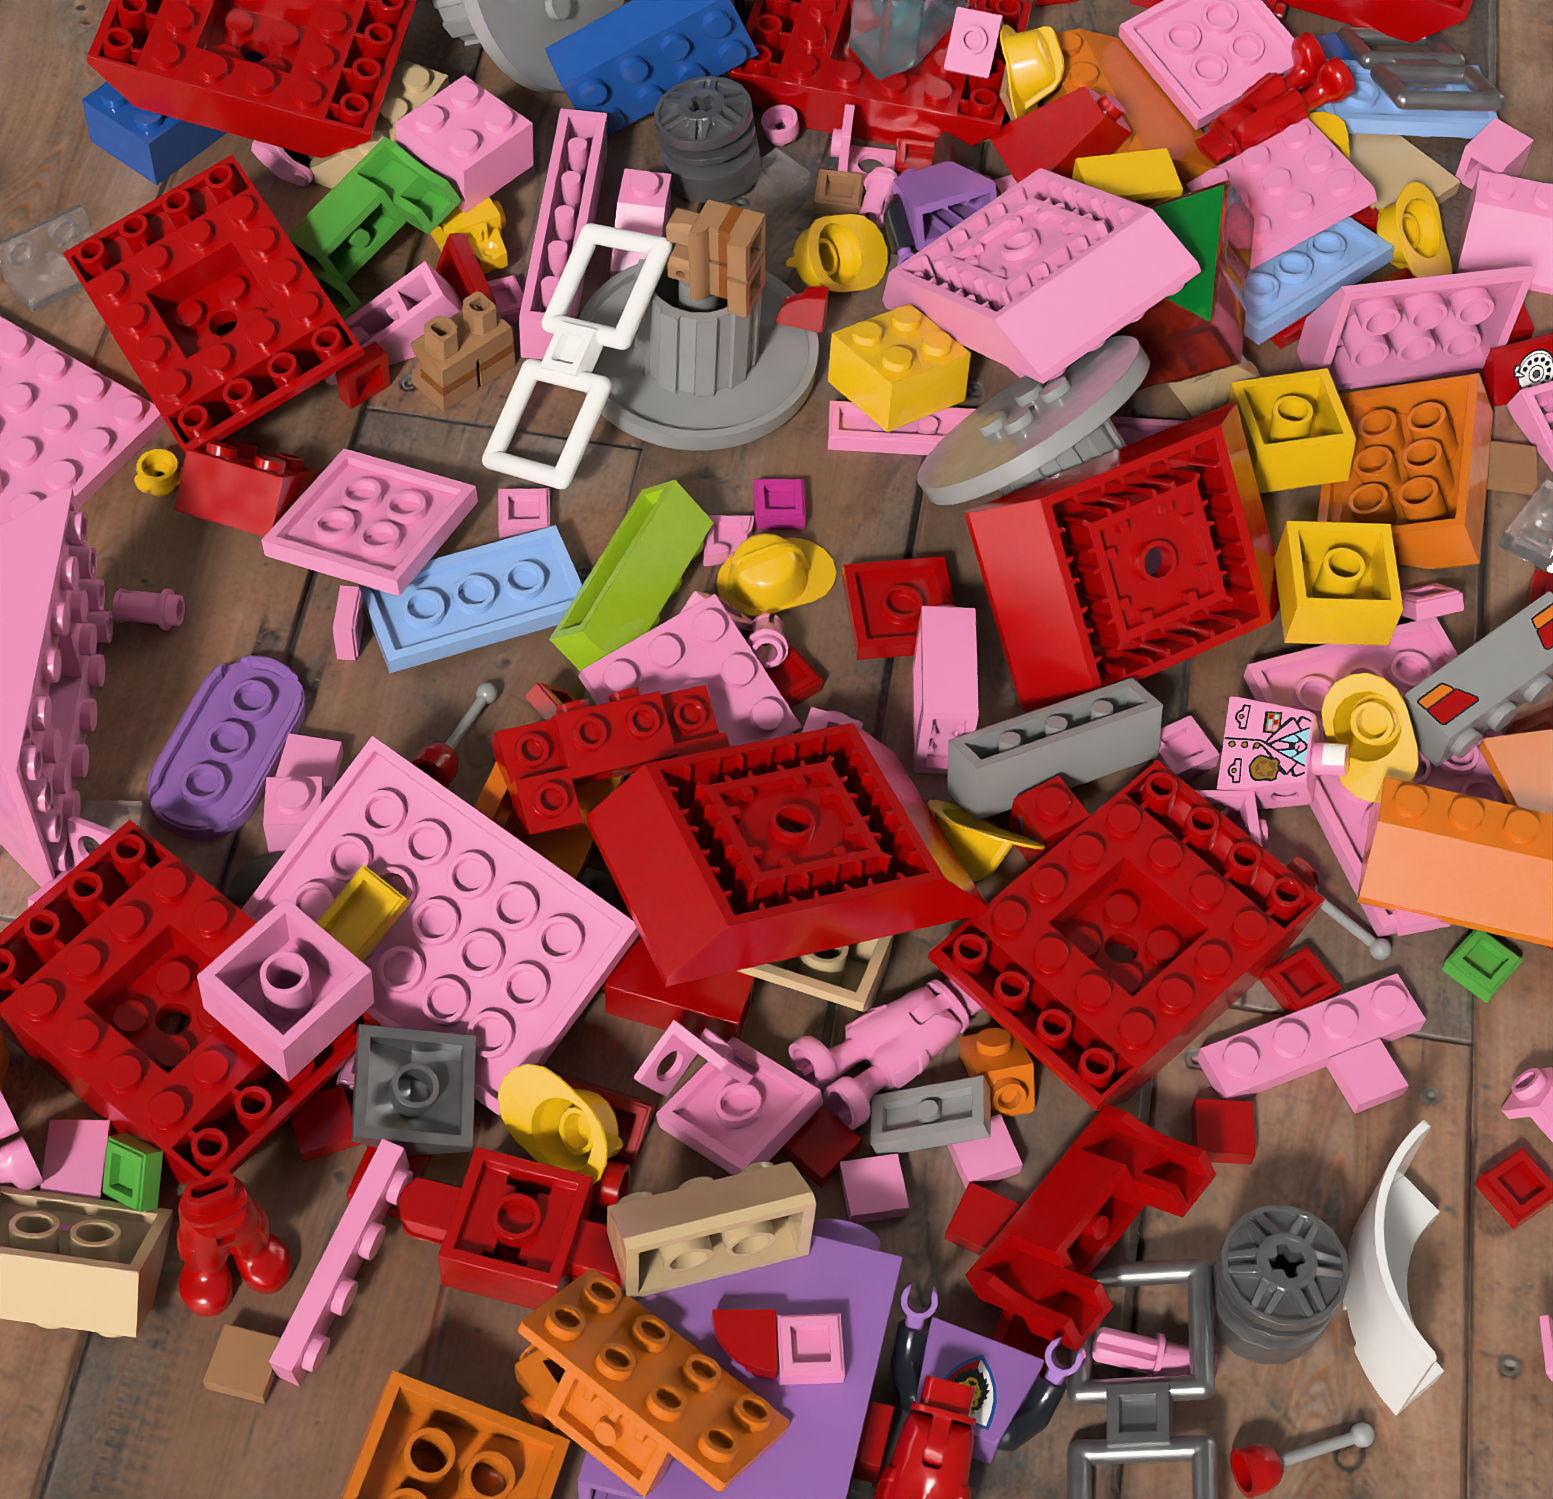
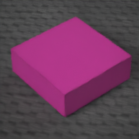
M754 479V529H805L804 479Z

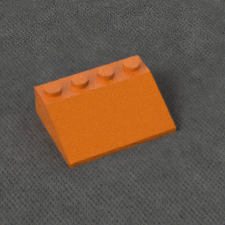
M1080 28L1056 33L1064 57L1065 68L1062 80L1056 90L1042 99L1045 105L1083 86L1090 88L1101 96L1108 92L1124 107L1126 112L1122 115V118L1132 131V134L1112 154L1167 148L1181 185L1187 184L1203 175L1206 171L1221 165L1220 163L1214 165L1199 151L1195 140L1204 134L1201 128L1198 130L1194 129L1120 38Z
M1480 374L1338 394L1355 434L1356 443L1349 480L1322 484L1317 522L1390 524L1393 544L1399 547L1397 564L1431 570L1480 564L1493 423V410Z
M392 1370L379 1394L339 1499H551L571 1440Z

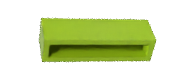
M676 480L641 490L549 638L580 672L587 666L656 628L660 621L659 613L668 598L673 596L681 587V577L690 561L696 558L703 550V540L714 522Z

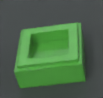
M1474 929L1445 961L1441 970L1487 1004L1519 969L1524 959L1489 933Z
M126 1133L108 1136L103 1194L140 1213L158 1209L163 1151Z

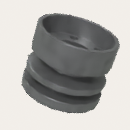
M704 76L688 79L672 86L660 97L654 109L655 125L659 144L662 148L665 173L672 174L671 189L676 195L691 202L706 203L708 199L717 202L727 201L743 194L757 181L762 170L761 158L755 132L750 94L741 84L724 77Z
M1290 1205L1262 1206L1243 1214L1227 1231L1219 1253L1211 1266L1214 1334L1220 1342L1237 1356L1259 1364H1286L1306 1355L1328 1327L1331 1317L1336 1313L1338 1306L1344 1299L1350 1278L1347 1253L1334 1230L1314 1214Z

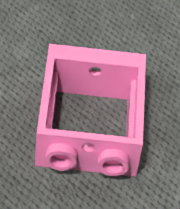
M953 605L922 606L912 666L914 773L948 774V740L976 731L979 716L976 608H963Z

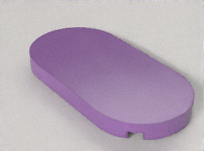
M251 655L240 657L239 663H233L228 667L225 662L214 668L204 678L148 777L147 787L151 809L156 820L163 828L176 836L189 840H212L236 831L250 819L265 794L266 777H274L277 772L288 734H297L305 719L307 708L303 687L291 667L271 657Z

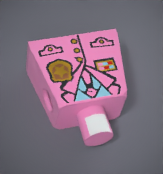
M1241 697L1229 698L1217 790L1255 791L1257 810L1301 806L1313 802L1317 775L1347 776L1349 745L1321 743V733L1315 714L1310 711Z

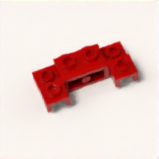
M706 685L666 694H660V691L643 695L639 687L629 688L609 695L610 702L590 706L588 699L567 702L556 707L557 714H554L549 720L496 731L490 740L497 765L512 800L522 840H531L540 833L565 828L566 831L577 829L583 823L574 787L633 774L645 763L730 747L727 733H719Z
M1105 1105L965 1276L978 1299L1022 1316L1031 1333L1050 1341L1064 1336L1060 1345L1078 1352L1113 1307L1101 1282L1089 1278V1275L1145 1205L1183 1218L1215 1178L1216 1172L1205 1149L1167 1137L1153 1130L1129 1112Z

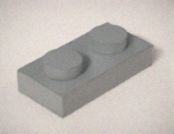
M983 1075L877 1094L872 1097L871 1146L877 1156L991 1137L990 1087Z

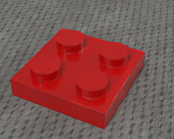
M945 556L843 564L842 581L857 660L914 656L922 606H955Z

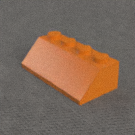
M1384 777L1369 814L1357 903L1395 911V909L1438 918L1441 919L1440 922L1553 947V814Z

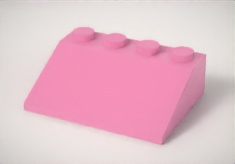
M1532 265L1342 286L1306 317L1297 347V353L1304 371L1328 368L1337 391L1481 374L1490 349L1507 344L1535 271Z

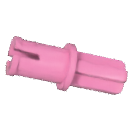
M1102 1327L1095 1335L1092 1355L1096 1362L1146 1373L1147 1377L1190 1375L1189 1346L1168 1341L1165 1334L1156 1333L1155 1337L1151 1338L1109 1327ZM1214 1351L1215 1377L1218 1368V1351Z

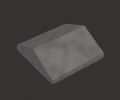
M359 1024L356 1040L351 1141L378 1148L381 1140L384 1139L403 1147L407 1156L471 1151L473 1148L476 1036Z

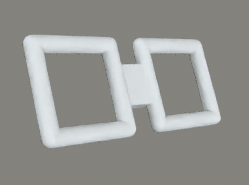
M588 223L582 227L541 322L544 331L554 335L542 361L527 359L522 364L482 456V463L487 469L557 489H566L570 486L612 390V382L608 377L594 374L592 371L603 346L619 350H625L631 346L672 251V243L666 241L665 237L594 223ZM596 245L647 255L616 328L566 316ZM537 380L587 393L556 467L506 453Z

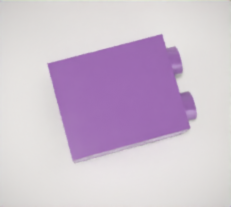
M820 1219L813 1223L809 1255L634 1299L656 1317L664 1320L671 1329L698 1350L714 1359L721 1368L748 1389L765 1399L775 1410L790 1421V1425L784 1436L722 1492L716 1491L673 1456L660 1484L644 1498L586 1451L578 1477V1499H847L892 1308L902 1257L879 1251L881 1242L878 1236L861 1225L839 1219ZM712 1309H776V1316L841 1313L845 1368L844 1383L779 1385L778 1371L777 1379H768L750 1374L745 1370V1367L734 1361L717 1343L712 1329Z

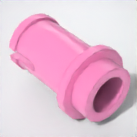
M877 167L866 175L864 181L866 194L858 215L865 217L868 213L867 218L874 222L878 229L884 227L883 214L888 197L893 195L892 181L898 176L895 171L887 167Z
M119 588V591L115 592L113 598V618L118 623L159 625L161 630L168 631L172 626H180L183 622L185 613L184 598L182 595L175 594L169 588L163 589L161 593L130 591Z
M770 613L761 614L753 620L751 634L747 640L748 645L763 668L778 666L785 660L788 654V643L784 636L785 627L783 621L774 615L773 623H770Z

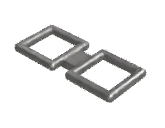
M1342 27L1337 33L1347 52L1363 69L1371 70L1370 76L1372 80L1399 109L1499 111L1505 105L1504 96L1475 67L1465 65L1464 56L1440 32L1413 43L1392 38L1377 30L1365 27ZM1367 45L1428 47L1432 52L1372 51ZM1445 84H1465L1471 91L1407 90L1406 87L1444 88Z
M1204 1258L1098 1264L1089 1275V1278L1101 1282L1104 1288L1188 1283L1190 1375L1092 1379V1334L1081 1347L1086 1352L1084 1364L1078 1371L1067 1376V1395L1069 1400L1075 1405L1107 1404V1439L1076 1440L1068 1446L1067 1499H1092V1465L1192 1461V1499H1218L1217 1445L1215 1440L1208 1435L1173 1436V1401L1205 1400L1210 1398L1215 1391L1211 1264ZM1067 1348V1366L1075 1364L1079 1351L1076 1352Z

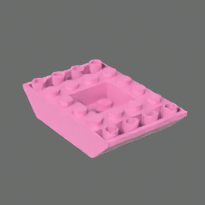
M1039 168L891 270L888 274L882 301L885 308L889 310L912 304L961 345L1044 384L1048 380L1061 376L1069 365L1087 352L1094 351L1103 346L1106 339L1127 324L1141 319L1145 312L1159 301L1179 292L1186 282L1201 272L1198 262L1153 209Z
M66 488L59 489L0 527V844L40 887L53 880L61 871L68 872L71 865L69 840L67 838V820L72 816L80 817L81 799L79 791H76L78 777H86L88 772L89 749L87 744H85L87 731H94L97 724V703L93 696L95 687H102L105 680L104 655H101L103 643H110L113 636L112 612L104 610L103 579H96L95 576L97 564L96 550L94 546H87L86 542L88 533L87 515L85 512H78L73 489Z

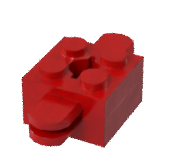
M476 1147L462 1187L428 1178H416L406 1185L400 1195L398 1207L404 1233L411 1238L441 1245L438 1263L441 1284L443 1286L534 1310L568 1286L570 1279L576 1280L589 1269L597 1270L603 1276L615 1282L619 1288L622 1287L607 1233V1225L589 1220L593 1210V1176Z

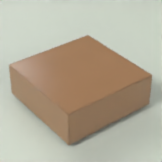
M819 169L813 213L830 216L858 215L861 208L865 174Z
M1491 441L1487 489L1534 495L1538 485L1537 446Z
M224 1324L203 1379L205 1389L265 1404L276 1375L269 1360L281 1338Z

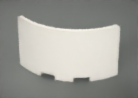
M1425 1120L1420 1122L1408 1134L1396 1150L1354 1226L1347 1253L1350 1278L1343 1299V1310H1347L1350 1327L1356 1342L1354 1351L1367 1378L1395 1415H1398L1433 1385L1444 1372L1436 1362L1437 1356L1434 1350L1423 1339L1414 1324L1407 1293V1273L1415 1243L1424 1230L1434 1222L1440 1212L1404 1176L1431 1128Z

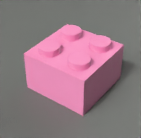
M465 75L395 122L397 144L424 167L450 183L462 200L456 207L464 213L473 209L533 166V123Z
M284 898L197 975L204 1009L287 1082L294 1078L374 1004L371 969L287 898Z

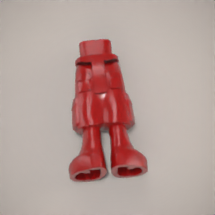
M1308 32L1302 33L1293 40L1291 45L1293 59L1291 69L1283 77L1276 72H1269L1253 86L1248 87L1238 100L1228 106L1216 119L1208 123L1209 131L1195 140L1197 148L1214 165H1218L1229 156L1234 158L1248 148L1256 146L1283 132L1288 126L1297 124L1305 118L1309 119L1310 111L1326 104H1334L1346 100L1355 92V82L1345 63L1337 57H1332L1327 61L1324 51L1316 38Z
M221 1171L195 1180L187 1185L179 1203L180 1226L176 1237L180 1259L184 1261L179 1277V1291L184 1304L189 1310L199 1316L211 1317L221 1314L228 1308L234 1293L233 1278L227 1262V1257L230 1254L233 1255L235 1265L242 1279L252 1290L261 1294H272L281 1290L291 1277V1252L279 1237L269 1232L270 1223L267 1213L251 1197L244 1183L229 1172Z
M926 1375L920 1402H911L909 1409L912 1411L903 1424L890 1465L885 1466L879 1477L874 1499H971V1487H968L973 1453L974 1432L973 1427L970 1426H976V1418L970 1417L969 1414L975 1393L974 1387Z

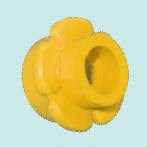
M153 449L147 451L137 461V475L134 477L135 485L143 493L150 492L154 496L169 495L174 492L176 486H179L183 467H179V461L176 456L168 450Z

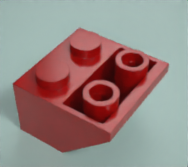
M227 438L226 443L208 441L206 449H189L186 452L174 510L265 536L317 479L319 470L303 466L304 458L294 454L274 452L273 457L257 453V445L249 441L235 438Z

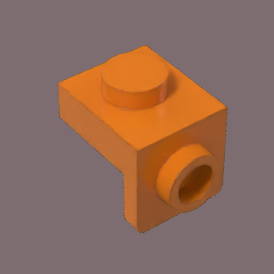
M988 1028L980 1031L978 1034L958 1037L959 1057L970 1078L983 1075L990 1087L991 1117L1001 1114L1002 1118L1034 1111V1063L1025 1047L1006 1029Z
M532 1344L521 1354L520 1361L514 1364L516 1387L523 1396V1399L518 1401L519 1407L529 1424L569 1439V1436L544 1417L559 1385L554 1377L563 1372L564 1369Z

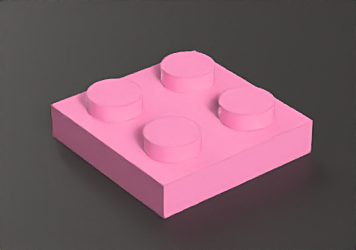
M733 1036L728 1043L734 1049L728 1057L753 1075L748 1085L746 1086L725 1074L708 1061L656 1113V1117L661 1129L730 1174L737 1175L743 1168L751 1164L768 1162L823 1105V1099L820 1089Z

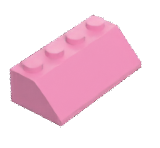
M1479 170L1465 208L1456 274L1532 265L1535 274L1528 290L1553 295V184Z

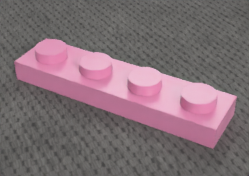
M1398 973L1200 1048L1197 1061L1219 1100L1239 1101L1326 1067L1330 1057L1380 1038L1382 1043L1386 1044L1419 1031L1426 1018Z
M384 1139L381 1140L269 1360L277 1377L300 1387L307 1371L315 1373L321 1366L330 1345V1338L326 1337V1334L336 1314L344 1316L349 1310L358 1289V1282L354 1278L364 1258L371 1261L377 1254L386 1232V1227L381 1224L391 1204L399 1206L402 1191L406 1185L412 1182L413 1172L409 1171L410 1165L403 1147Z

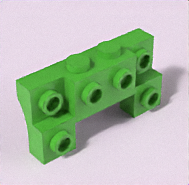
M384 137L287 236L342 319L346 320L361 304L346 284L353 275L406 222L429 235L438 225L446 220L448 215L462 200L446 179L424 167L397 143Z

